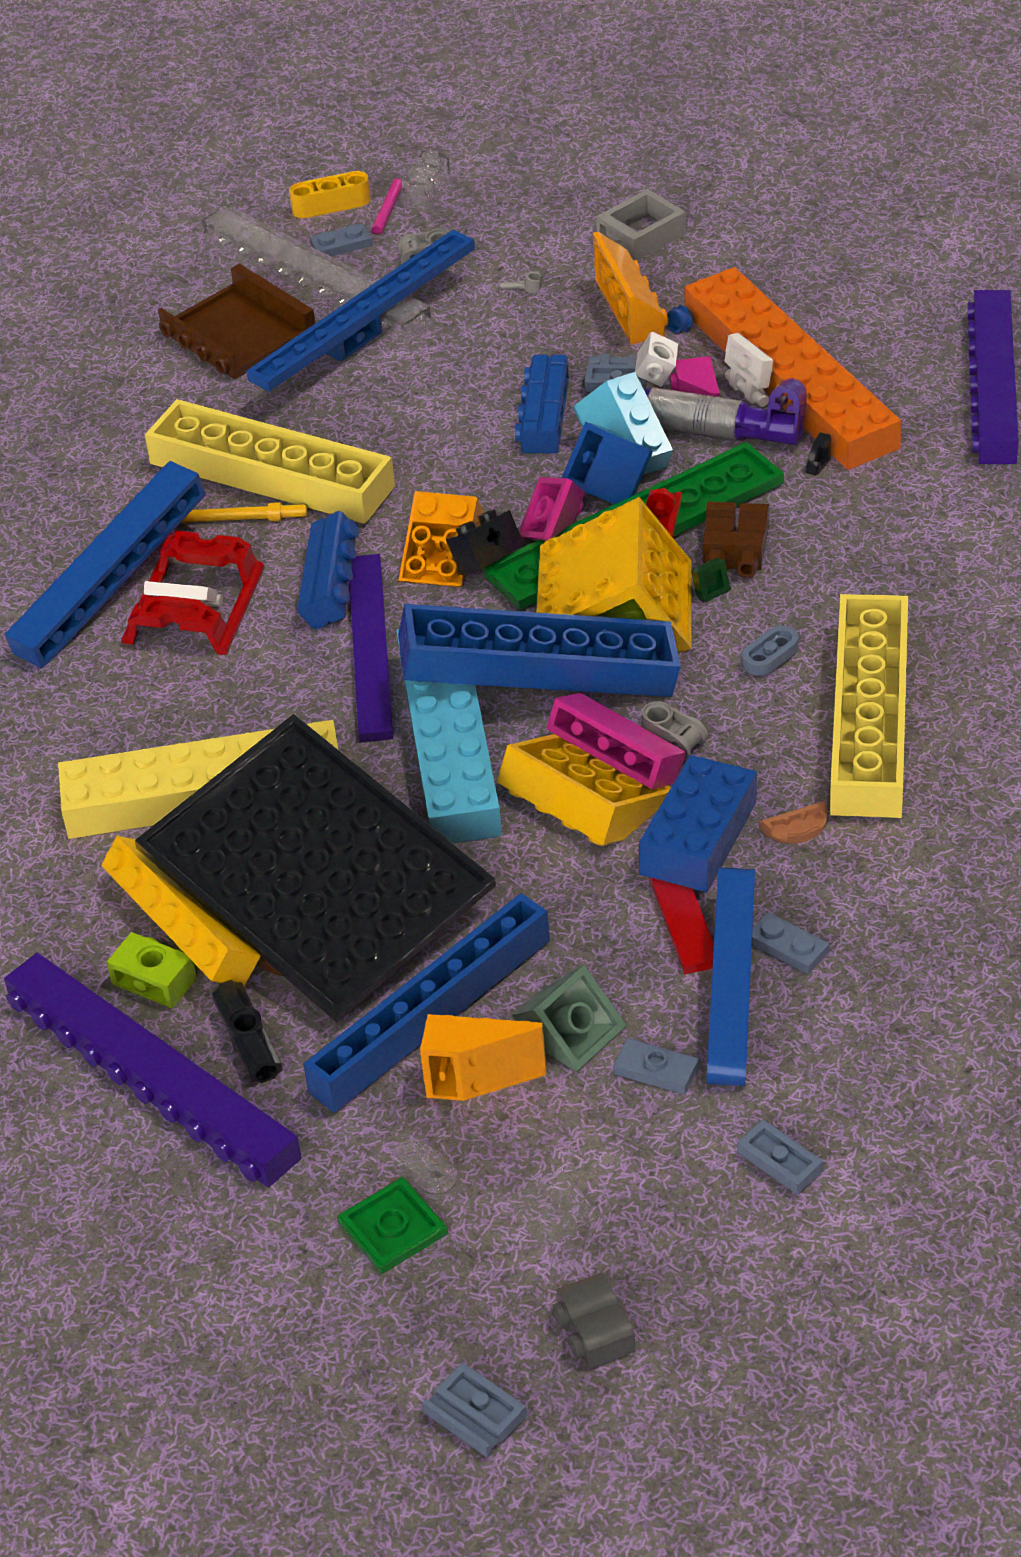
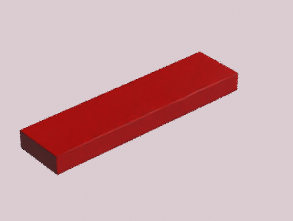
M648 877L684 975L713 969L714 943L693 888Z

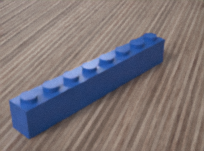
M169 461L157 472L154 478L135 495L134 499L115 516L114 520L95 537L93 542L75 558L73 563L4 634L12 653L41 669L46 666L206 496L199 474L172 461Z
M522 893L516 896L303 1063L308 1093L333 1113L338 1111L422 1043L428 1014L458 1015L550 941L548 911Z

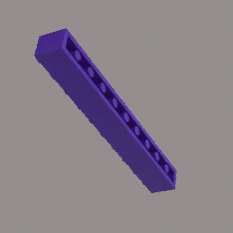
M38 952L4 978L8 991L6 998L14 1010L17 1012L24 1010L32 1017L34 1023L40 1029H50L65 1047L71 1048L73 1046L79 1050L91 1066L96 1067L99 1065L104 1068L116 1084H126L142 1103L148 1104L151 1102L159 1109L162 1116L168 1122L174 1123L177 1121L185 1127L193 1140L196 1142L203 1140L209 1144L222 1161L228 1162L231 1160L238 1165L240 1171L248 1180L252 1182L258 1180L269 1188L302 1159L297 1135Z

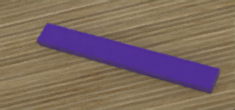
M380 554L361 555L353 559V579L350 580L359 742L390 740L394 738Z

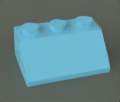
M635 372L607 380L574 405L573 409L582 428L586 421L605 427L653 450L644 474L668 467L673 449Z

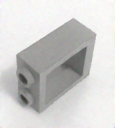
M646 189L596 216L597 232L602 233L626 248L632 259L638 261L686 234V211L651 190ZM646 215H650L658 220L639 232L628 226Z

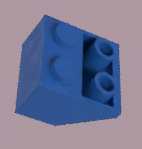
M585 421L561 478H568L584 492L616 504L635 495L653 450L605 427Z

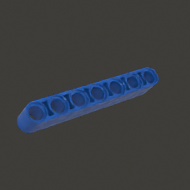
M718 867L706 1084L745 1086L755 869Z

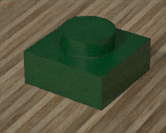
M717 557L691 570L696 597L700 601L705 603L731 590L724 560Z

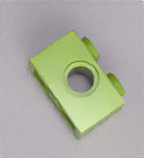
M133 932L126 937L106 961L112 985L171 1009L175 1007L197 979L194 962L181 949L171 948L151 937H143Z

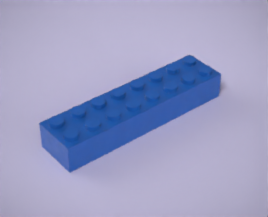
M404 604L398 633L403 680L417 682L672 697L681 667L672 624L668 621Z

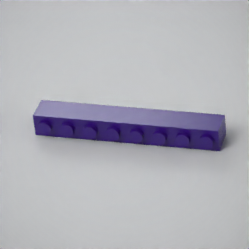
M974 290V301L968 302L967 306L970 357L969 375H975L970 376V394H976L971 395V413H977L972 414L971 433H977L972 434V453H978L979 464H1017L1019 440L1011 290Z

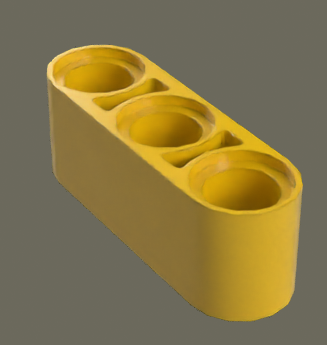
M352 171L295 183L289 188L292 214L297 218H309L362 207L371 201L368 175L363 171Z

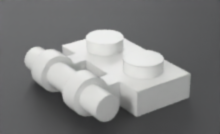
M741 334L728 335L724 362L731 369L726 371L725 378L735 391L738 389L742 391L744 397L750 403H756L760 407L766 406L769 398L765 395L763 389L769 387L773 360Z
M145 581L144 595L196 599L210 607H221L223 603V596L217 594V590L213 588Z

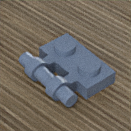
M602 353L601 356H589L585 377V392H592L607 380L635 372L637 354H628V357L611 356V353ZM638 377L645 390L647 388V380Z

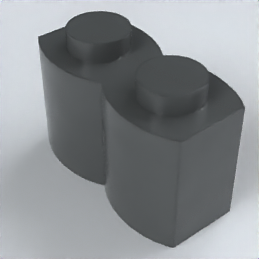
M603 1273L556 1289L558 1303L553 1304L554 1315L561 1328L568 1326L571 1335H568L569 1344L576 1359L583 1357L586 1365L591 1369L636 1352L633 1329Z

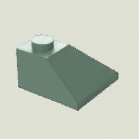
M585 965L577 967L537 992L512 1015L515 1021L526 1020L543 1023L545 1052L574 1071H578L627 1026Z

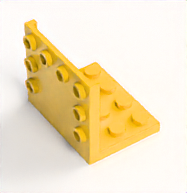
M638 497L611 511H605L599 517L587 523L579 524L572 530L556 538H550L540 545L536 613L597 616L634 599L643 609L647 620L671 622L677 651L685 652L692 648V560L641 498Z

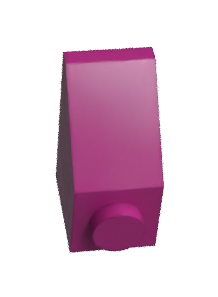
M710 356L676 360L674 373L669 375L671 390L720 398Z

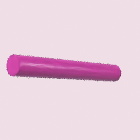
M396 178L393 180L372 226V233L382 234L403 187L401 179Z

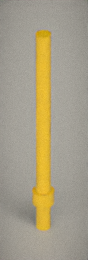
M281 502L268 503V506L198 509L192 510L180 523L268 519L269 522L282 521V518L307 517V505H282Z

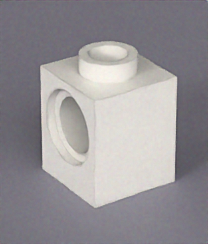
M651 331L637 353L636 375L662 387L676 366L678 343Z

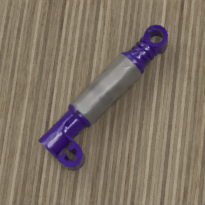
M786 379L773 390L769 397L768 409L750 407L747 402H742V400L736 401L655 387H648L644 390L663 429L692 434L699 433L700 435L703 434V436L710 435V437L716 436V438L722 437L731 440H742L746 437L791 445H799L802 438L807 393L804 385L796 379ZM788 399L793 400L787 406V412L778 411L785 406V404L788 402Z

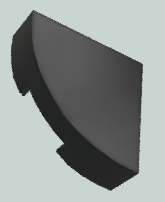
M822 432L818 434L813 443L806 467V473L815 476L819 475L831 460V438L829 434Z

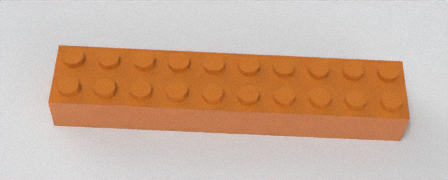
M736 267L726 269L684 286L685 307L692 313L693 322L725 353L728 335L739 333L773 360L769 387L764 388L769 395L786 379H796L804 385L807 398L803 428L815 439L820 432L829 434L831 438V455L847 470L901 448L902 420ZM788 399V402L785 404V406L783 407V409L786 410V409H787V406H788L793 400Z

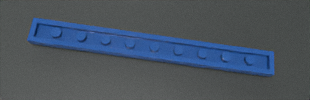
M451 230L246 371L248 381L270 392L475 250L474 239L458 231Z

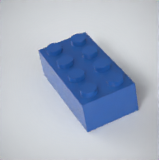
M690 755L639 841V875L707 893L718 874V867H722L756 804L757 771Z

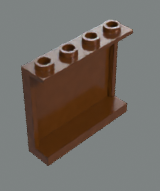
M240 263L230 268L233 282L231 285L180 314L174 316L163 308L158 309L159 328L165 337H171L183 349L191 350L197 354L201 361L209 362L221 374L226 373L233 379L246 374L248 369L315 324L314 309Z

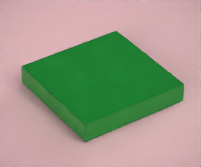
M404 1177L399 1178L337 1215L338 1223L381 1274H384L448 1235V1227Z

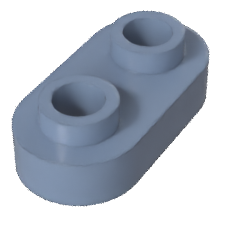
M776 626L769 629L744 648L742 652L743 669L747 673L757 676L771 673L798 651L799 635L797 631L788 626Z

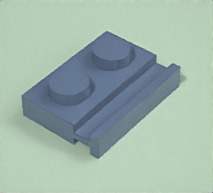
M463 1362L435 1389V1394L429 1400L425 1399L422 1402L423 1413L487 1458L491 1454V1449L497 1443L500 1445L527 1417V1409L524 1404Z

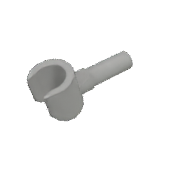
M530 271L526 273L525 280L500 282V288L524 289L529 293L538 292L541 274L536 271Z

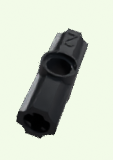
M229 980L219 984L217 990L212 993V999L231 1037L233 1049L238 1052L251 1081L262 1084L275 1079L278 1073L282 1071V1065L263 1027L261 1014L258 1010L254 1009L242 982L237 983Z

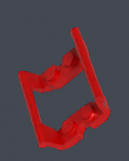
M176 531L167 536L160 551L159 560L148 582L162 583L173 557L179 562L217 567H223L229 563L237 564L243 586L230 616L225 623L220 612H216L200 600L171 596L152 597L144 595L143 591L139 602L135 604L128 618V625L121 641L123 644L133 645L141 626L163 628L169 625L170 622L179 624L180 630L206 633L216 654L227 655L265 566L261 561L256 560L251 544L240 537L217 535L213 539L203 540L199 537V533Z

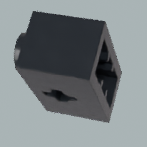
M495 509L486 511L477 516L479 522L475 524L473 521L466 522L455 528L457 534L445 539L461 575L481 570L525 546L510 510L497 513Z

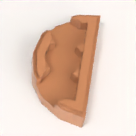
M825 801L759 821V829L767 837L777 842L789 844L807 842L817 837L826 826L828 810Z

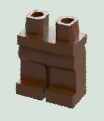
M707 502L703 538V564L718 557L725 561L726 569H737V574L741 577H754L756 570H762V561L769 531V504L740 503L736 531V503Z

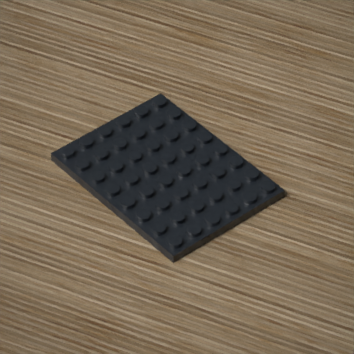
M295 714L291 715L135 840L136 849L220 922L254 948L267 963L336 1023L496 886L494 876Z

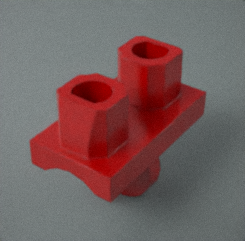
M665 488L650 490L646 506L673 537L682 503V492L672 494Z

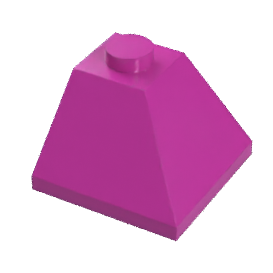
M539 477L519 528L522 539L547 541L557 536L571 525L580 514L585 492L568 478Z

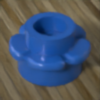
M684 305L675 306L667 313L670 331L674 333L689 332V328L693 324V315Z

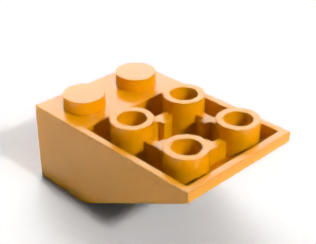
M415 491L398 581L462 588L466 574H460L445 539L457 534L456 527L469 521H473L474 524L479 522L477 516L484 513L478 497Z
M428 1014L420 1047L426 1098L465 1101L545 1076L547 1073L543 1023L526 1020L513 1021L458 1017L453 1015Z

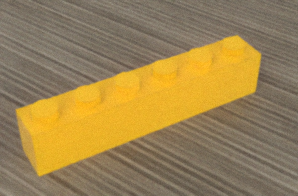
M116 836L101 865L105 871L211 981L224 983L233 980L237 983L242 982L243 986H245L261 955L136 849V839Z

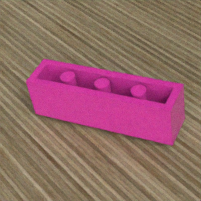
M582 693L562 696L554 700L546 727L547 730L650 789L674 784L680 773L686 751Z

